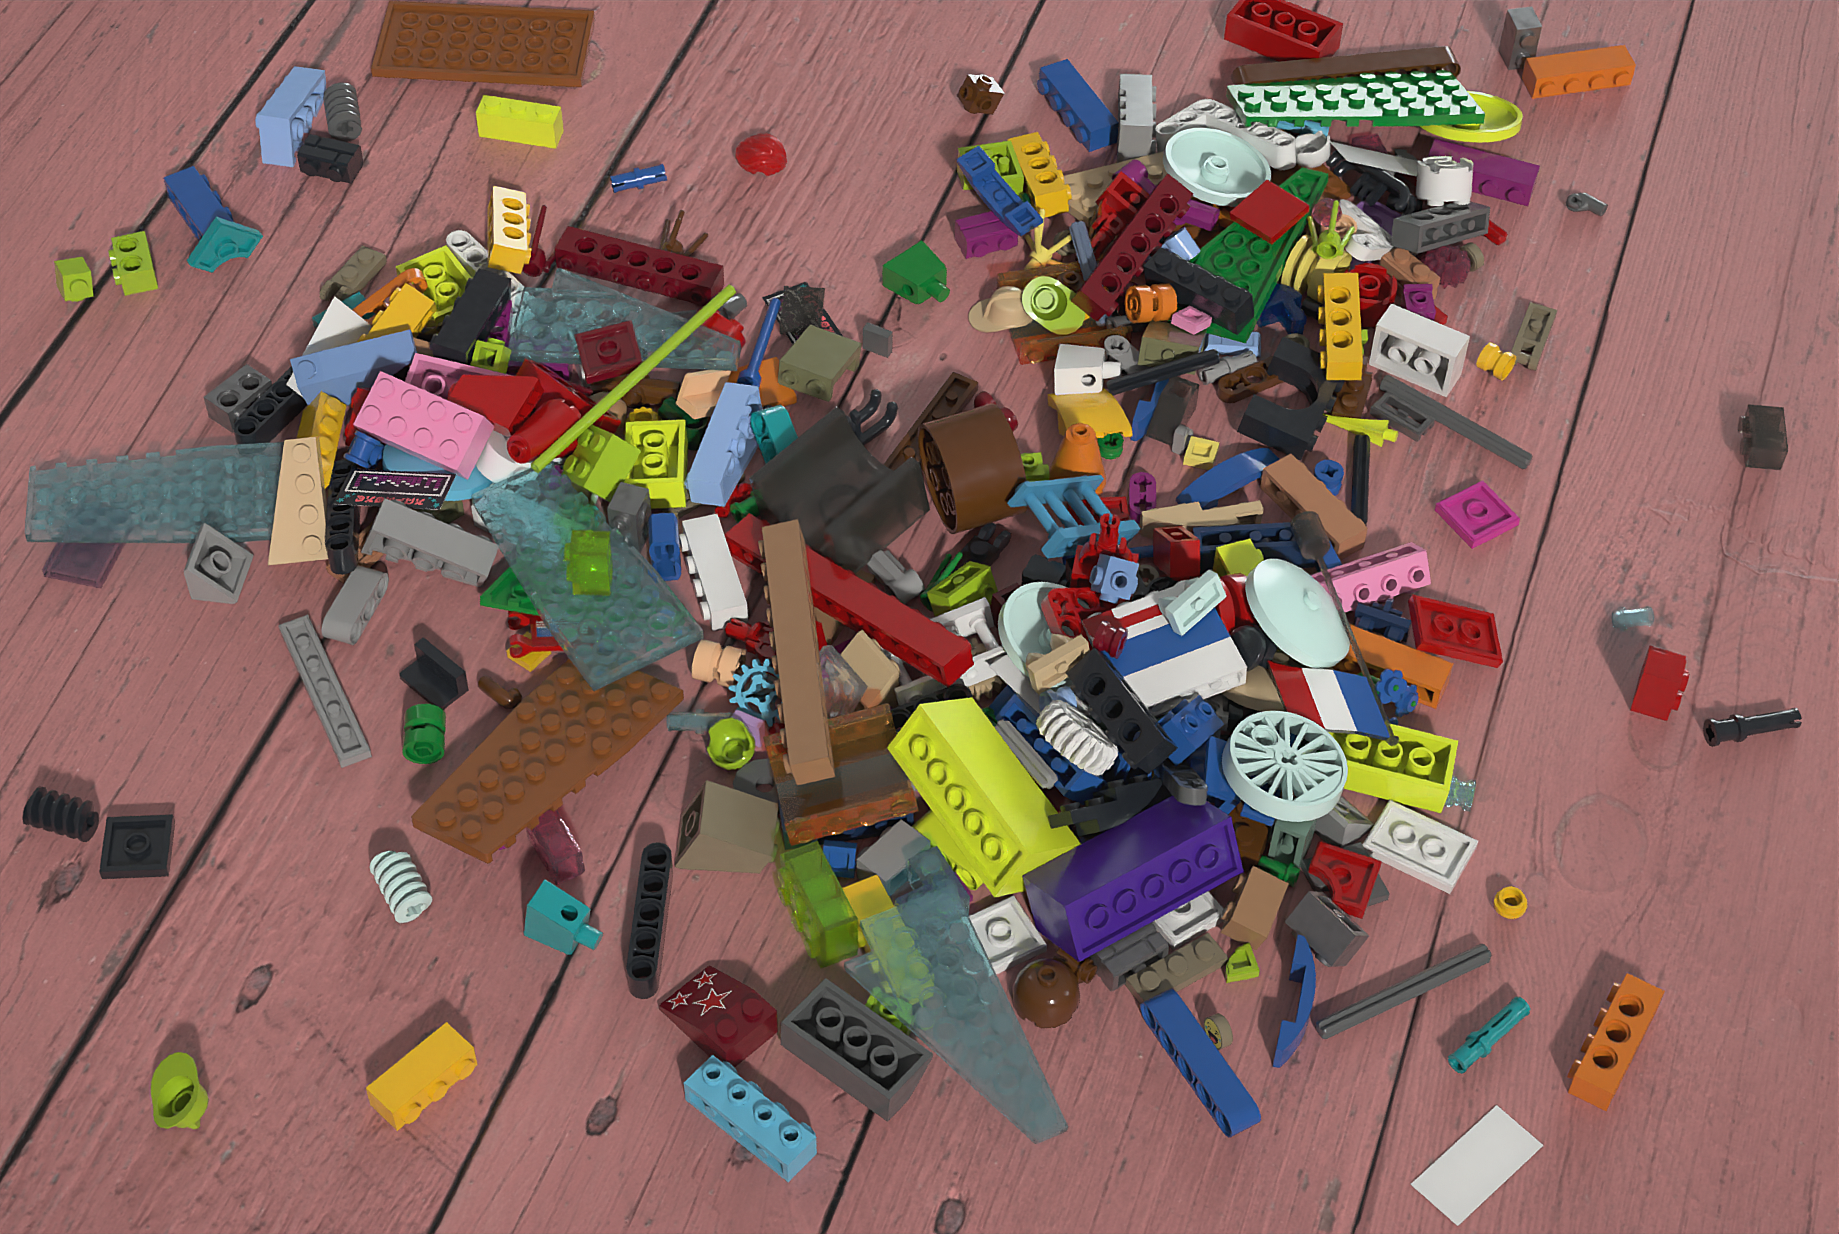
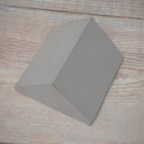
M203 523L199 529L183 571L191 599L235 604L238 601L254 555L206 523Z
M1341 795L1336 806L1330 812L1317 818L1314 832L1326 843L1343 848L1353 845L1370 832L1374 823Z

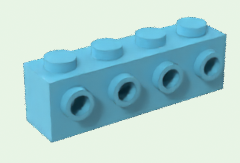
M712 1055L684 1082L685 1100L787 1182L817 1154L816 1134L812 1128L804 1122L799 1124L794 1120L781 1103L770 1101L764 1096L763 1091L757 1084L752 1081L746 1082L738 1075L737 1070L729 1062H721Z

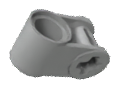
M1112 335L1105 340V362H1121V377L1152 368L1138 365L1139 351L1123 336Z

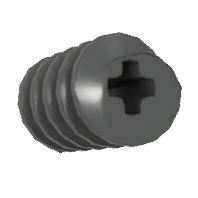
M342 82L329 86L323 95L328 132L336 140L343 142L352 141L358 138L362 132L356 89L352 85Z

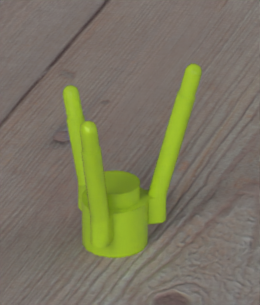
M1337 200L1333 202L1329 228L1323 231L1319 238L1312 216L1307 217L1313 242L1312 251L1317 252L1324 259H1333L1337 255L1342 256L1344 247L1355 231V227L1351 226L1342 240L1335 231L1339 201Z

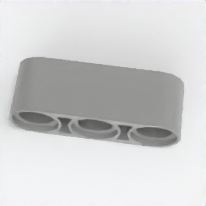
M357 565V568L350 573L323 620V637L351 645L356 644L386 593L389 582L388 574Z

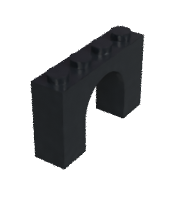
M1282 337L1267 373L1270 376H1278L1279 380L1302 391L1307 397L1310 406L1297 410L1288 409L1254 394L1242 417L1237 432L1282 453L1292 454L1301 461L1306 450L1312 452L1319 437L1314 435V432L1316 430L1321 433L1328 418L1323 413L1324 411L1331 412L1337 399L1333 393H1340L1345 380H1326V369H1320L1319 352Z

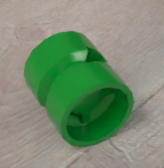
M417 704L406 710L404 715L402 753L407 760L417 764H431L442 759L445 751L446 713L441 708L431 704Z

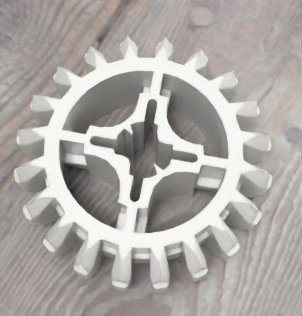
M1052 700L1040 712L1041 715L1036 720L1040 734L1071 763H1074L1080 769L1086 770L1088 773L1098 776L1102 775L1106 769L1109 770L1114 764V760L1118 756L1117 746L1108 739L1101 727L1084 713L1062 700Z

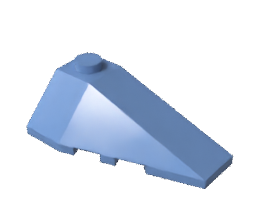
M406 330L290 359L297 387L307 405L322 391L349 406L354 393L357 392V388H371L380 371L393 376L412 363L417 350L411 330Z

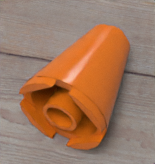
M1073 424L1066 430L1050 466L1049 480L1074 478L1084 475H1102L1104 480L1095 490L1100 497L1106 484V474L1096 433L1087 424Z

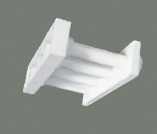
M985 597L930 619L933 622L941 623L948 631L957 636L961 635L966 638L977 633L987 649V652L973 657L974 665L952 685L962 684L969 687L997 675L989 666L1007 653L1003 645H998L989 628L994 626L990 605ZM881 647L884 655L889 660L893 659L900 669V687L894 689L899 706L947 688L928 675L912 681L903 665L905 661Z

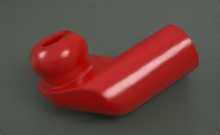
M748 483L737 485L724 507L716 506L715 514H718L721 518L728 517L730 505L735 502L740 503L750 497V493L754 491L753 487Z

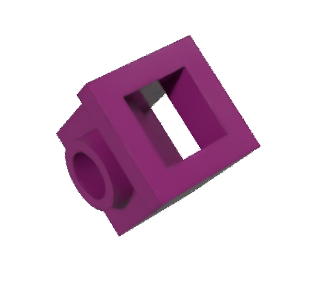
M1404 284L1400 303L1401 308L1434 321L1436 310L1432 294V284Z

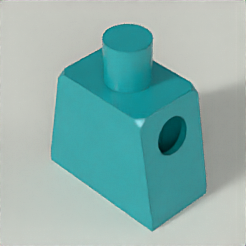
M545 879L527 904L524 936L567 955L572 954L579 943L594 951L603 937V932L588 925L591 910L587 905Z

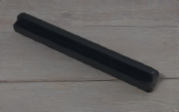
M1211 349L1109 380L1107 388L1110 394L1117 395L1220 363L1219 354L1216 349Z
M1357 434L1353 447L1351 512L1367 526L1370 437Z

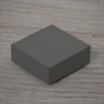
M867 322L863 327V349L888 358L893 349V332Z

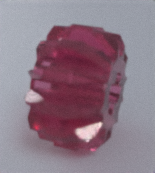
M1449 244L1428 250L1423 264L1427 265L1431 271L1440 277L1439 284L1443 285L1445 289L1448 285L1456 288L1459 283L1465 282L1468 272H1470L1471 260L1468 258L1467 251H1460L1459 245L1452 247Z

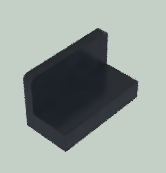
M424 637L414 644L417 660L399 673L400 679L428 703L444 710L469 691L466 672Z

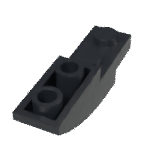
M1147 774L1128 778V785H1125L1124 779L1104 783L1106 790L1093 792L1094 799L1084 801V808L1080 807V802L1060 806L1061 813L1048 816L1050 827L1053 829L1075 824L1078 836H1083L1118 826L1137 815L1147 806L1162 786V779L1148 780Z

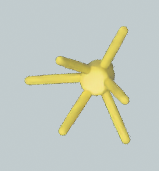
M1041 209L1039 215L1043 218V223L1034 229L1035 244L1030 235L1025 236L1032 252L1029 255L1031 260L1024 270L1033 276L1040 266L1045 267L1046 264L1082 274L1079 268L1051 259L1053 253L1072 240L1071 234L1049 250L1041 245L1045 210Z

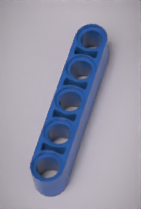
M1170 988L1142 1002L1140 1010L1146 1024L1221 1131L1231 1138L1260 1123L1261 1114L1257 1104L1178 993Z

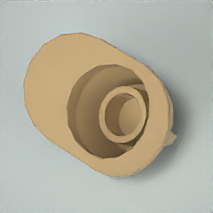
M1004 286L997 289L991 298L980 301L972 307L969 312L971 326L978 331L988 333L1018 328L1031 323L1033 319L1025 312L1022 305V293L1024 290L1014 286Z

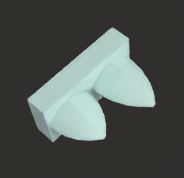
M1208 570L1200 578L1186 580L1184 585L1185 591L1178 597L1158 599L1159 609L1168 618L1175 633L1183 636L1227 597L1217 573Z

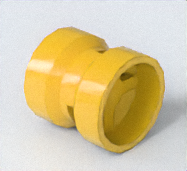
M1489 342L1481 351L1476 366L1483 371H1492L1493 376L1502 381L1513 369L1516 355L1509 351L1503 353L1498 345Z

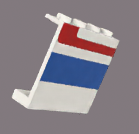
M1186 580L1180 581L1173 587L1160 592H1150L1144 598L1133 602H1123L1109 611L1094 613L1087 619L1082 620V625L1088 639L1092 643L1095 633L1103 620L1110 622L1114 628L1124 627L1128 629L1127 641L1118 659L1110 657L1108 652L1101 651V653L1111 660L1155 718L1168 713L1184 699L1189 703L1198 695L1206 699L1246 683L1247 666L1215 607L1183 636L1173 631L1168 618L1160 611L1158 599L1178 597L1185 591L1184 585Z

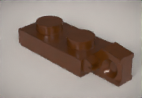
M1363 356L1361 380H1345L1340 393L1338 392L1332 411L1333 416L1362 418L1372 383V373L1366 371L1369 357Z

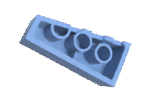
M294 66L290 73L285 76L281 85L275 89L272 97L266 101L262 110L257 113L255 124L259 128L262 163L294 167L296 163L294 153L299 151L301 146L304 145L303 141H301L303 134L310 132L313 116L317 117L324 102L323 95L326 91L325 70Z
M725 382L690 472L686 476L685 486L686 489H689L691 502L722 507L726 505L759 446L750 420L753 412L762 410L758 386Z

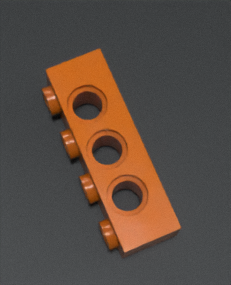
M1628 973L1625 975L1621 985L1616 982L1613 984L1606 999L1611 1002L1609 1009L1601 1008L1593 1025L1598 1028L1596 1034L1588 1033L1580 1051L1585 1053L1582 1061L1575 1059L1569 1070L1567 1078L1572 1079V1083L1568 1093L1607 1111L1665 993L1664 990ZM1596 1064H1601L1605 1068L1599 1067Z

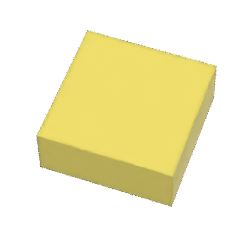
M1191 436L1183 465L1210 470L1214 466L1220 442Z

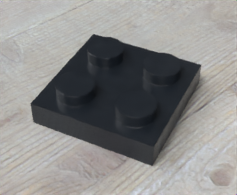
M173 814L107 817L99 870L101 878L120 879L169 876L175 830Z

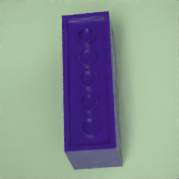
M1171 796L1133 816L1126 822L1103 832L1028 872L1022 877L1037 931L1080 962L1243 872L1231 816L1207 801L1204 805H1188L1177 801L1174 796Z

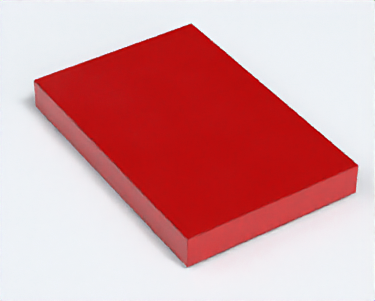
M1417 595L1410 597L1408 606L1416 650L1499 668L1503 663L1494 613Z

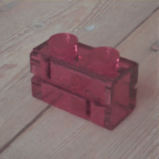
M548 809L539 817L540 824L532 830L526 827L527 837L546 870L549 871V875L555 885L564 883L585 872L582 851L557 810L553 812Z

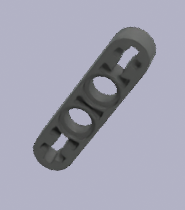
M1167 758L1154 769L1156 776L1162 779V783L1177 801L1188 805L1206 804L1208 786L1185 759L1175 766Z

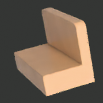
M723 367L687 373L676 404L693 419L712 416L731 370Z

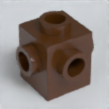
M968 74L959 89L957 97L964 105V109L969 113L993 115L1005 93L993 77L984 74Z

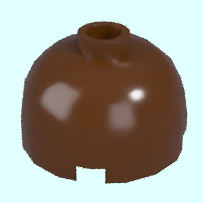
M1043 958L1030 962L1018 972L1012 990L1013 1007L1021 1019L1025 1021L1026 1018L1031 1022H1035L1036 1027L1056 1028L1067 1023L1072 1018V1014L1078 1009L1080 1003L1078 979L1072 969L1061 961Z

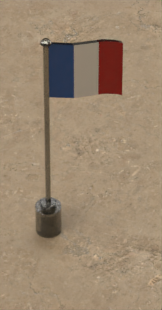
M1313 511L1302 512L1291 520L1290 528L1302 557L1317 560L1363 676L1336 670L1291 667L1267 661L1285 712L1294 713L1315 722L1327 732L1363 735L1386 740L1388 745L1395 746L1399 743V737L1394 736L1322 558L1330 549L1329 539L1319 515Z

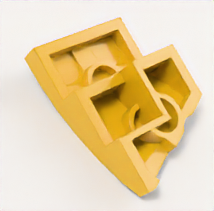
M1104 387L1099 393L1047 394L1048 406L1057 410L1059 434L1062 436L1065 435L1068 427L1077 423L1091 426L1097 438H1104L1107 434L1121 433L1124 437L1133 436L1132 427L1123 409L1114 396Z

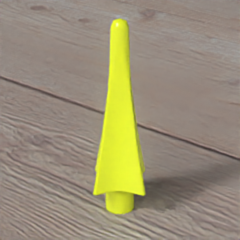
M1323 414L1328 416L1327 423L1356 435H1368L1370 442L1382 447L1384 440L1396 442L1398 437V431L1388 429L1389 420L1357 419Z

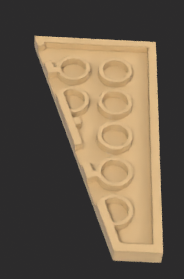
M1164 151L1135 158L1146 167L1148 179L1155 186L1167 174L1163 165ZM1133 159L1064 176V183L1069 184L1072 200H1068V213L1079 221H1083L1087 227H1090L1094 211L1098 208L1095 201L1112 181V175Z

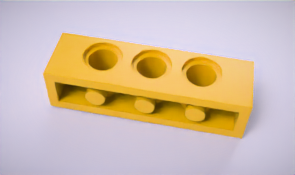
M1038 132L1007 139V141L1011 140L1024 176L1023 190L1029 195L1031 205L1037 213L1040 214V210L1044 209L1045 217L1069 212L1068 200H1072L1069 184L1064 183L1062 170H1057L1055 156L1050 155L1047 141H1042Z
M493 186L487 208L488 268L521 274L523 265L529 264L531 257V248H529L531 233L528 232L531 219L528 218L530 204H526L525 192Z
M1324 273L1323 285H1317V302H1323V307H1318V324H1324V329H1319V346H1325V351H1320V369H1326V380H1361L1363 355L1358 273Z

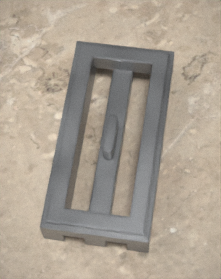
M1388 391L1370 409L1372 416L1379 420H1389V426L1416 442L1421 439V435L1424 436L1427 433L1428 428L1431 429L1434 426L1435 419Z

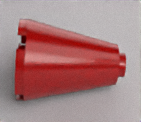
M560 398L544 402L508 439L507 450L510 457L520 464L536 460L582 418L578 409L573 405L569 407L563 403L565 400ZM578 438L556 458L572 455L578 445Z

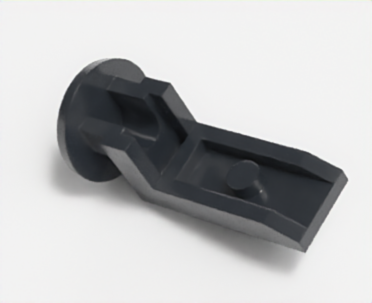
M1252 623L1251 625H1243L1233 630L1230 636L1247 666V672L1257 666L1269 669L1268 661L1272 662L1278 646L1267 636L1264 630Z

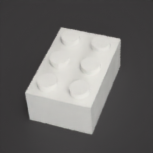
M1390 304L1376 324L1369 365L1447 397L1461 376L1470 336Z

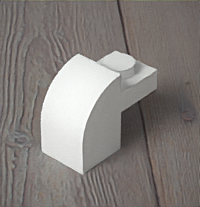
M493 430L476 463V467L487 479L503 487L505 482L530 491L539 473L531 468L532 462L524 464L515 462L507 450L509 438Z

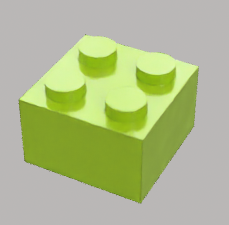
M591 425L579 436L578 445L573 454L566 459L561 476L586 491L611 502L620 482L624 483L641 450L618 436Z

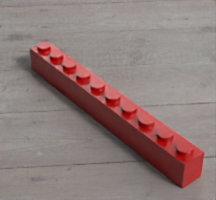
M749 513L724 535L731 557L763 575L761 563H765L766 559L761 557L758 541L763 540L762 527L770 526V523L764 519L760 520ZM805 544L814 607L857 633L863 630L870 639H875L880 647L946 687H950L974 665L971 652L972 647L965 637L957 636L948 631L941 623L933 622L926 618L919 610L909 608L901 603L897 597L887 595L879 590L875 584L865 582L851 570L843 569L829 557L821 556L813 551L809 545Z

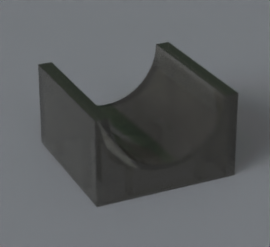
M837 406L749 477L761 519L766 520L770 525L798 519L805 544L809 545L813 551L821 556L829 557L838 566L845 570L849 569L854 573H857L871 560L874 553L884 550L930 510L920 462L910 457L894 471L880 463L862 445L850 427L845 412Z

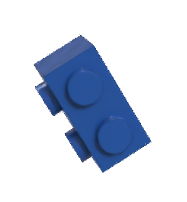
M1200 695L1190 703L1186 699L1182 700L1158 721L1178 747L1168 757L1175 766L1180 764L1224 725L1223 721L1214 712L1212 706L1205 702Z

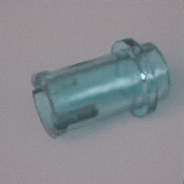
M1622 606L1612 612L1611 619L1615 629L1619 628L1621 631H1625L1628 627L1652 626L1654 613L1649 606L1626 609Z

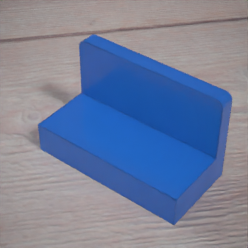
M1211 736L1207 740L1203 781L1208 786L1207 795L1215 797V807L1229 814L1241 802V798L1230 787L1222 767V754L1227 741Z

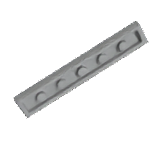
M305 615L278 625L281 636L341 768L372 757L369 746L309 616Z

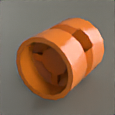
M1154 284L1150 287L1147 285L1129 287L1125 295V311L1128 319L1132 323H1144L1151 320L1155 322L1172 320V315L1177 311V296L1172 285Z

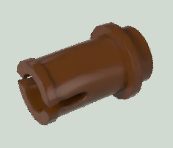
M1061 948L1057 950L1056 953L1066 958L1067 961L1056 956L1053 959L1061 961L1072 969L1079 984L1083 982L1088 984L1093 980L1097 972V966L1094 965L1092 959L1088 958L1078 962Z

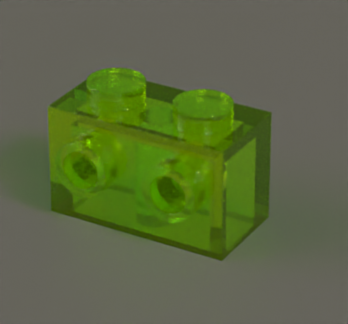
M572 530L571 543H565L564 560L565 562H570L567 563L566 579L567 582H572L573 595L611 596L613 562L610 531Z

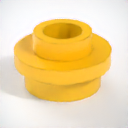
M1505 887L1497 892L1493 905L1496 912L1508 919H1516L1526 912L1527 899L1520 889Z

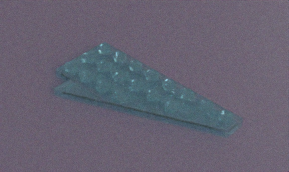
M557 268L552 288L524 287L508 346L512 350L509 361L523 362L526 358L542 363L582 364L574 334L629 320L633 324L642 361H645L689 320L562 268ZM701 325L664 358L656 368L737 371L741 344L737 339Z
M954 884L860 920V927L871 952L844 962L846 972L1034 1144L1066 1132L1069 1128Z

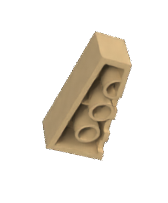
M319 436L284 440L268 565L328 559L325 547L327 502Z

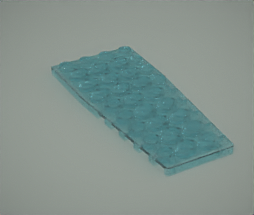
M284 442L217 445L176 450V455L161 457L160 452L146 453V459L129 460L128 455L116 456L117 462L98 464L97 459L86 460V465L67 467V463L62 462L55 463L56 468L39 471H37L36 465L31 466L29 469L24 531L27 542L194 543L203 523H206L233 542L271 540Z
M553 461L539 473L529 468L472 494L473 506L545 626L593 691L704 638L703 629L655 568L634 546L629 547L624 542V536L616 527L612 529L607 524L604 514L600 510L595 511L590 506L586 495L583 492L578 493L573 488L569 477L566 474L561 475L554 467Z

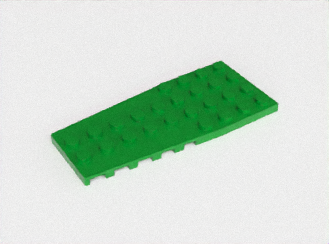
M1438 70L1436 73L1412 71L1410 74L1387 72L1385 75L1361 73L1357 77L1228 85L1226 90L1227 99L1246 127H1251V122H1260L1268 127H1277L1279 121L1292 123L1294 127H1304L1305 120L1318 122L1321 127H1331L1332 120L1344 121L1347 127H1358L1359 120L1372 121V126L1484 124L1485 112L1456 77L1446 70Z

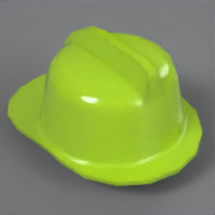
M1040 276L1032 279L1025 286L1022 293V305L1025 312L1049 331L1058 335H1068L1080 328L1085 319V312L1071 302L1076 293L1058 280L1049 276Z
M176 1052L161 1061L151 1080V1097L155 1123L160 1128L166 1129L171 1127L198 1129L200 1127V1118L208 1107L209 1099L207 1091L199 1083L194 1059L187 1053Z

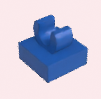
M824 840L821 875L854 878L857 843Z

